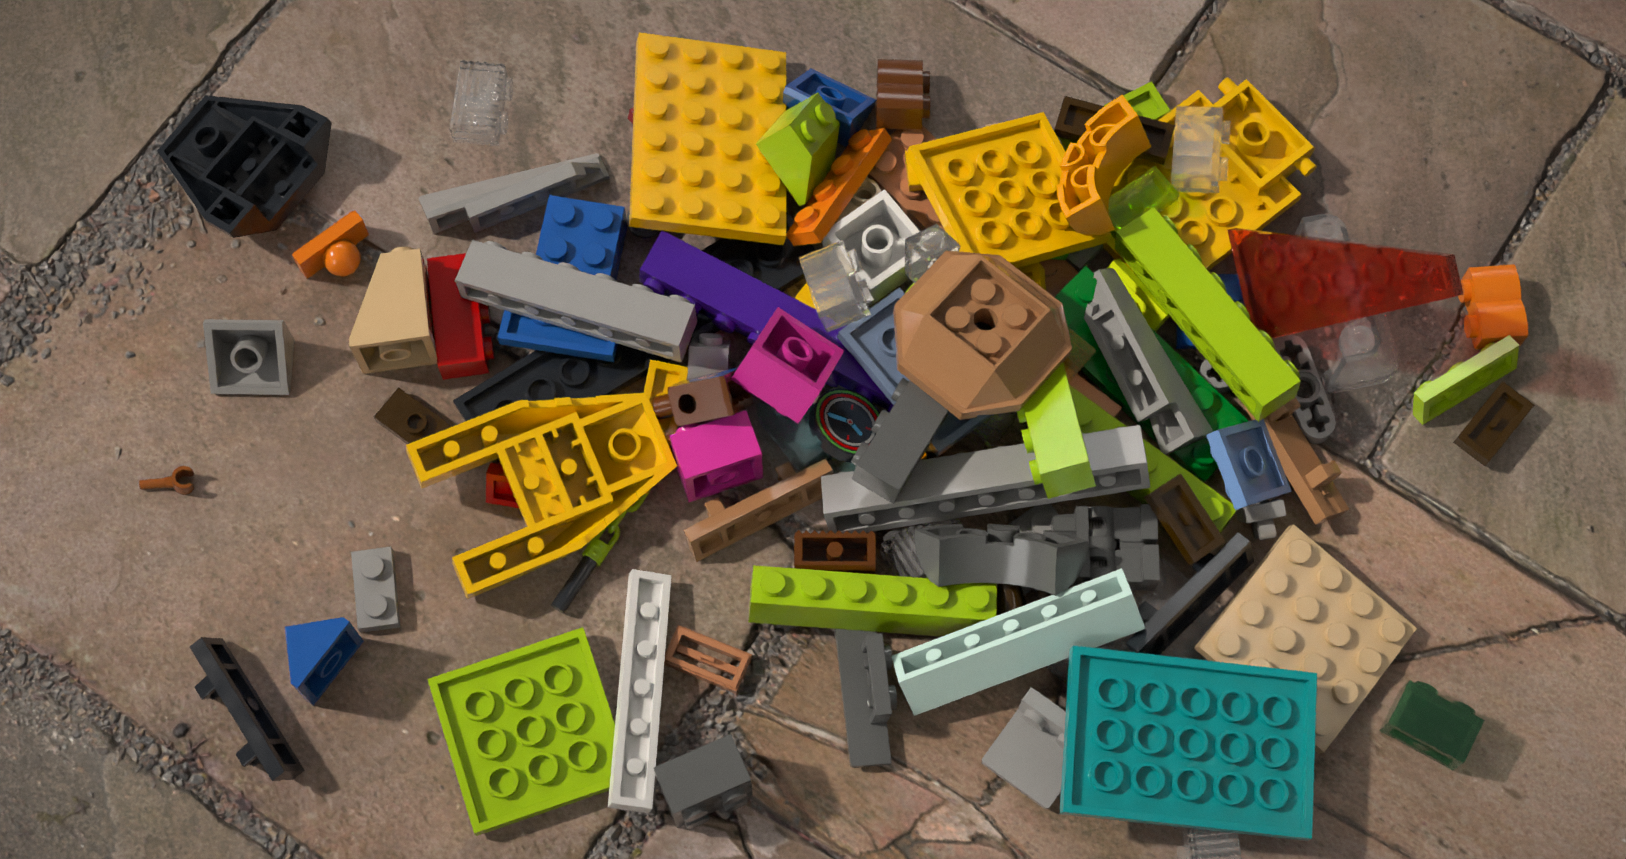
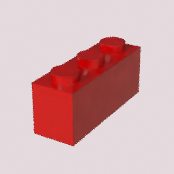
M466 253L427 258L437 364L443 380L490 374L488 360L495 359L492 336H485L484 324L491 323L489 305L462 298L455 282Z

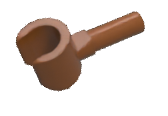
M180 466L173 471L172 476L140 480L139 487L141 490L174 488L177 493L187 495L194 490L193 484L182 485L178 483V480L184 476H194V471L188 466Z

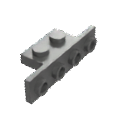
M834 629L850 766L852 768L891 765L887 722L892 715V710H897V694L895 686L888 685L887 670H892L890 645L884 646L882 633Z

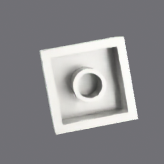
M885 189L835 223L823 239L824 253L837 268L843 270L851 278V282L854 284L853 288L869 307L927 267L931 260L932 245Z

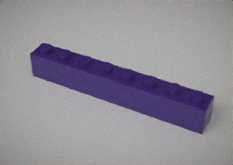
M665 231L660 232L640 268L639 282L643 283L644 286L660 295L668 297L670 295H679L686 298L691 304H695L696 315L701 313L713 319L712 323L724 332L733 333V331H736L748 337L747 342L752 346L779 307L844 350L825 384L832 387L840 385L848 390L856 391L868 398L872 403L887 409V412L891 411L894 405L837 338L838 332L847 325Z

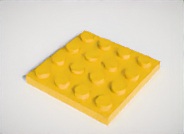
M1044 112L912 145L908 148L906 157L955 251L1000 255L1013 266L1019 268L1107 243L1111 236L1110 232L1103 235L1086 236L1076 232L1066 220L1057 196V185L1060 184L1062 174L1060 163L1065 150Z

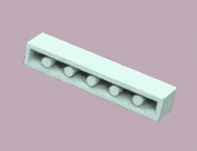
M1121 568L1066 589L1056 595H1050L892 655V660L898 682L915 716L1069 658V650L1072 646L1096 648L1145 629V626Z

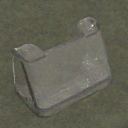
M1318 214L1303 217L1285 253L1289 270L1301 269L1308 272L1312 276L1313 285L1332 282L1346 326L1339 337L1340 350L1335 354L1336 364L1322 375L1326 394L1382 384L1389 381L1398 371L1400 358L1364 245L1337 216Z

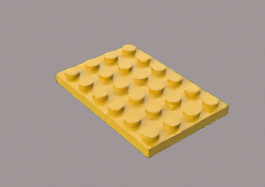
M638 33L636 41L629 227L777 245L784 244L786 239V187L761 153L756 143L786 111V104L783 103V91L786 86V52Z

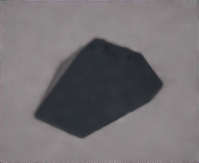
M205 95L160 146L157 152L209 225L233 238L276 231L325 174L332 122L329 118L303 105Z

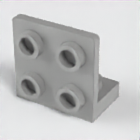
M1031 687L1021 700L1018 710L986 752L981 762L989 770L1047 810L1061 792L1066 711Z

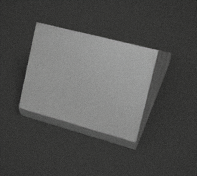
M204 320L203 328L211 394L289 395L295 340L284 320Z

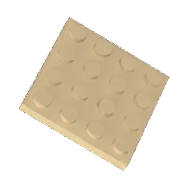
M1292 524L1283 532L1194 649L1208 661L1317 673L1315 751L1320 754L1327 750L1417 628L1298 527Z

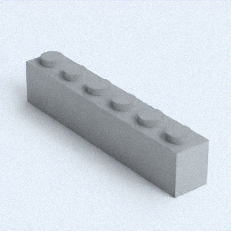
M472 240L455 279L462 298L678 362H682L697 324L695 304H691L689 300L682 296L670 295L667 297L660 295L641 284L629 286L619 283L613 277L603 273L592 275L581 272L577 267L569 263L561 262L557 265L544 261L540 256L531 252H522L520 254L509 251L501 244L493 241L482 243Z

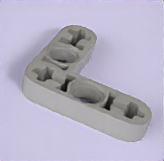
M1284 335L1273 338L1275 351L1283 360L1291 362L1288 356H1281L1285 347H1288L1290 352L1297 351L1298 353L1294 359V365L1299 372L1300 380L1306 381L1312 386L1313 395L1309 398L1296 396L1301 407L1292 416L1309 443L1321 444L1334 431L1336 421L1309 348L1299 336ZM1205 359L1198 373L1220 394L1232 391L1223 379L1221 382H1217L1215 377H1208L1212 366ZM1315 403H1318V405L1312 411L1314 418L1317 422L1325 423L1319 433L1315 427H1308L1312 419L1309 407Z

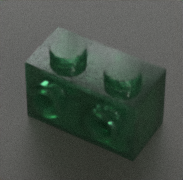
M1409 680L1399 690L1379 731L1454 771L1465 762L1485 720L1476 716L1475 710L1459 701L1450 702L1438 696V691L1433 686L1425 682L1416 681L1414 683Z

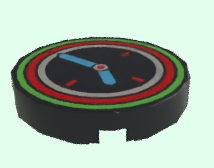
M844 388L832 389L818 397L808 415L809 429L813 437L816 435L822 442L819 446L827 454L840 461L851 463L861 443L870 444L876 435L871 429L880 412L868 398L856 391Z

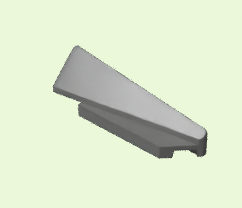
M592 154L422 195L419 197V202L433 234L468 220L474 233L547 204L549 195L565 197L608 180L610 177L600 155Z
M1113 268L1098 269L1094 272L1093 277L1097 280L1093 301L1087 304L1084 319L1137 422L1150 419L1160 451L1165 455L1206 438L1207 434L1213 432L1211 426L1117 272Z

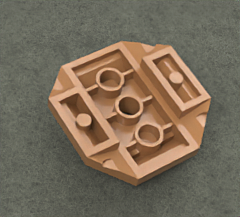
M946 250L897 301L893 310L897 370L959 420L976 418L978 415L1020 411L1066 360L1072 350L1063 304L1000 255ZM975 323H986L992 329L981 330L975 325Z

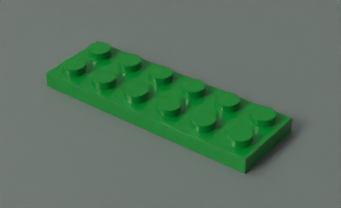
M1085 266L1055 296L1063 304L1072 346L1070 355L1067 358L1111 400L1120 405L1122 410L1158 444L1150 419L1137 422L1084 319L1087 304L1093 301L1097 284L1096 278H1093L1094 273ZM1151 328L1213 432L1248 422L1232 404ZM1207 437L1169 454L1180 466L1203 483L1218 468L1217 462L1212 457Z

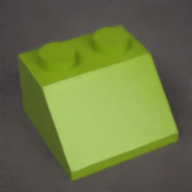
M819 92L784 111L756 143L761 153L799 206L804 205L813 195V190L822 183L831 170L832 163L835 161L840 123L836 119L833 108L823 100Z

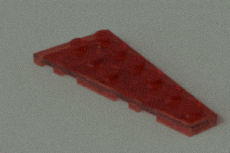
M1243 228L1227 229L1245 308L1250 315V321L1258 331H1265L1271 339L1464 295L1454 254Z

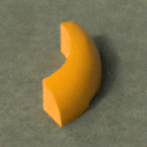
M1123 95L1108 103L1084 124L1087 130L1077 143L1070 142L1060 163L1062 174L1060 184L1057 185V196L1061 210L1070 226L1076 232L1086 236L1103 235L1115 230L1108 210L1112 188L1123 170L1136 157L1151 148L1137 113Z

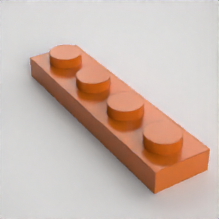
M885 128L875 130L863 129L850 137L846 149L832 163L831 170L822 183L815 187L813 196L804 209L796 214L794 223L787 231L786 236L793 246L816 244L823 241L892 141Z

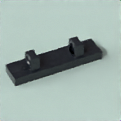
M1237 533L1215 555L1208 553L1193 563L1192 568L1197 573L1159 610L1144 601L1138 607L1145 629L1136 632L1126 642L1129 652L1160 655L1254 562L1251 542L1240 533Z
M201 637L193 643L190 649L207 675L194 688L202 700H215L220 696L248 741L236 753L242 766L252 765L254 767L261 763L272 781L293 780L305 771L223 638Z

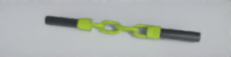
M650 490L606 527L608 528V533L612 534L614 532L608 544L599 539L605 529L589 542L582 553L583 558L552 602L551 606L563 614L566 612L595 567L602 564L619 539V523L627 512H634L640 508Z

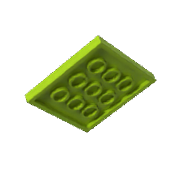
M584 627L427 679L473 832L476 836L609 791L615 722Z

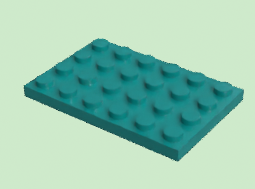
M1072 646L1069 650L1059 814L1304 841L1312 839L1317 673Z

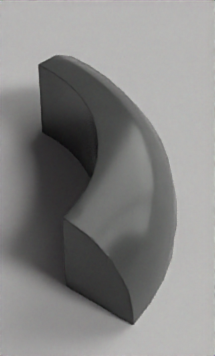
M962 524L915 529V548L921 569L927 578L938 587L963 583H1000L1034 588L1053 595L1068 589L1078 578L1085 565L1088 541L1051 530H1045L1043 534L1034 532L1020 533L1021 526L988 524L987 532L974 528L963 529Z

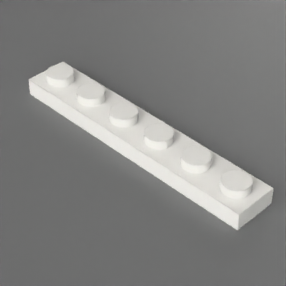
M632 569L629 573L608 808L649 813L652 810L655 782L653 768L656 767L671 575Z

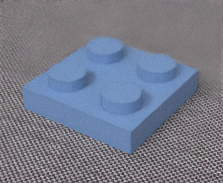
M1264 419L1259 422L1252 420L1222 428L1206 435L1211 447L1212 457L1217 462L1225 483L1226 493L1231 499L1235 510L1292 492Z

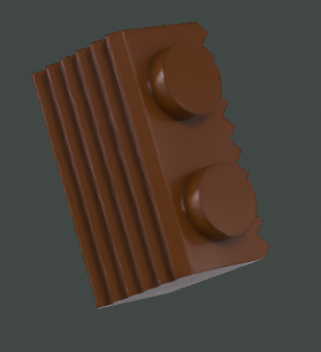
M798 530L794 534V568L875 574L876 534L872 530L868 534L864 530L860 534L856 530L852 534L848 530L844 533L840 530L836 533L832 530L825 533L822 530L819 534L815 530L811 534L807 530L803 534Z

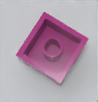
M778 307L731 380L740 385L746 392L754 394L774 407L780 414L799 423L821 392L844 350Z
M746 410L732 416L714 419V421L700 426L698 423L684 425L678 428L675 434L670 435L673 457L677 464L676 468L688 503L763 478L762 452Z

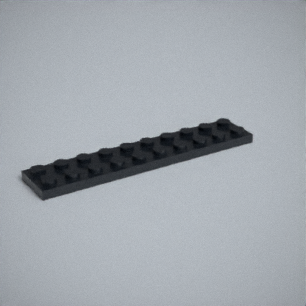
M786 209L787 233L795 220ZM787 236L783 245L721 238L701 250L781 292L813 274L821 263L824 264L823 259L812 244L793 246ZM699 313L696 315L697 324L691 340L692 338H699V334L716 333L720 329L712 323L713 319ZM618 344L614 362L535 350L454 399L453 403L464 421H468L519 400L538 401L565 397L588 398L599 395H615L647 375L650 359L666 363L671 361V359ZM498 458V459L493 460V461H491V462L494 463V464H498L500 461H499V458Z

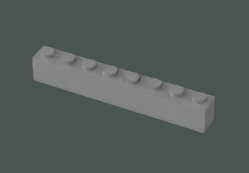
M1136 425L1086 434L1082 433L1096 484L1095 487L1048 499L1043 483L1035 485L1030 470L1029 461L1036 459L1035 453L1027 454L1025 444H1018L968 453H957L944 457L921 459L894 504L852 480L854 471L821 476L823 514L829 531L832 530L836 533L840 530L844 533L848 530L852 534L856 530L860 534L863 530L865 532H870L871 530L879 531L1150 488L1141 427Z

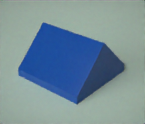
M810 68L785 86L783 103L786 104V110L819 92L823 100L833 108L836 119L840 123L837 143L847 147L850 137L861 130L875 106L876 99Z
M340 617L285 627L291 684L308 703L313 706L364 642L350 621Z

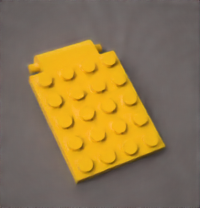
M1229 77L1225 78L1218 85V89L1225 96L1214 104L1200 90H1197L1158 120L1175 125L1164 165L1135 158L1116 180L1110 194L1108 207L1109 217L1115 230L1110 231L1111 236L1107 243L1103 244V247L1115 260L1120 258L1127 265L1114 249L1116 231L1155 207L1162 217L1167 216L1172 220L1177 228L1178 236L1186 245L1191 244L1198 251L1202 264L1209 271L1301 199V193L1286 178L1297 169L1305 177L1309 176L1316 169L1317 166L1309 159L1315 147L1247 79L1237 86Z

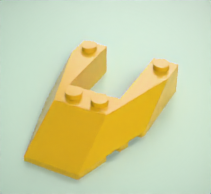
M647 393L599 395L588 398L565 397L538 401L519 400L406 445L407 455L421 489L499 458L527 527L452 557V564L467 599L504 585L582 549L677 467Z

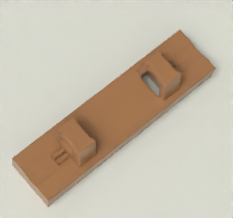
M1295 397L1265 417L1264 422L1286 477L1315 525L1340 517L1349 510V507L1333 483V480L1342 474L1335 460L1326 464L1321 463L1292 416L1301 407ZM1245 407L1251 419L1256 420L1254 416L1249 412V410Z
M823 459L798 473L795 472L789 462H786L775 468L778 475V483L726 509L718 497L705 503L708 518L683 530L695 560L698 562L822 499L821 476L834 474L827 460Z

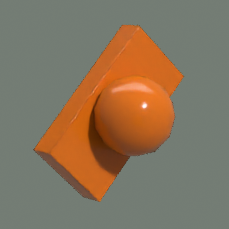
M354 210L296 250L292 256L299 270L307 279L324 267L335 276L346 277L358 269L361 255L356 244L369 236L363 219Z

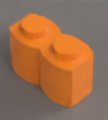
M1515 264L1469 267L1462 280H1459L1457 287L1459 301L1465 303L1468 312L1464 319L1466 337L1472 339L1475 349H1483L1487 344L1497 343L1508 335L1521 346L1528 337V322L1525 307L1521 300V286Z

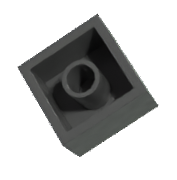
M731 734L653 768L677 828L686 825L687 829L698 827L710 820L708 814L724 808L725 812L734 811L748 803L747 797L753 795L751 778Z

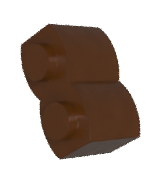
M878 59L876 128L922 130V118L930 119V96H923V94H929L930 71H923V60Z

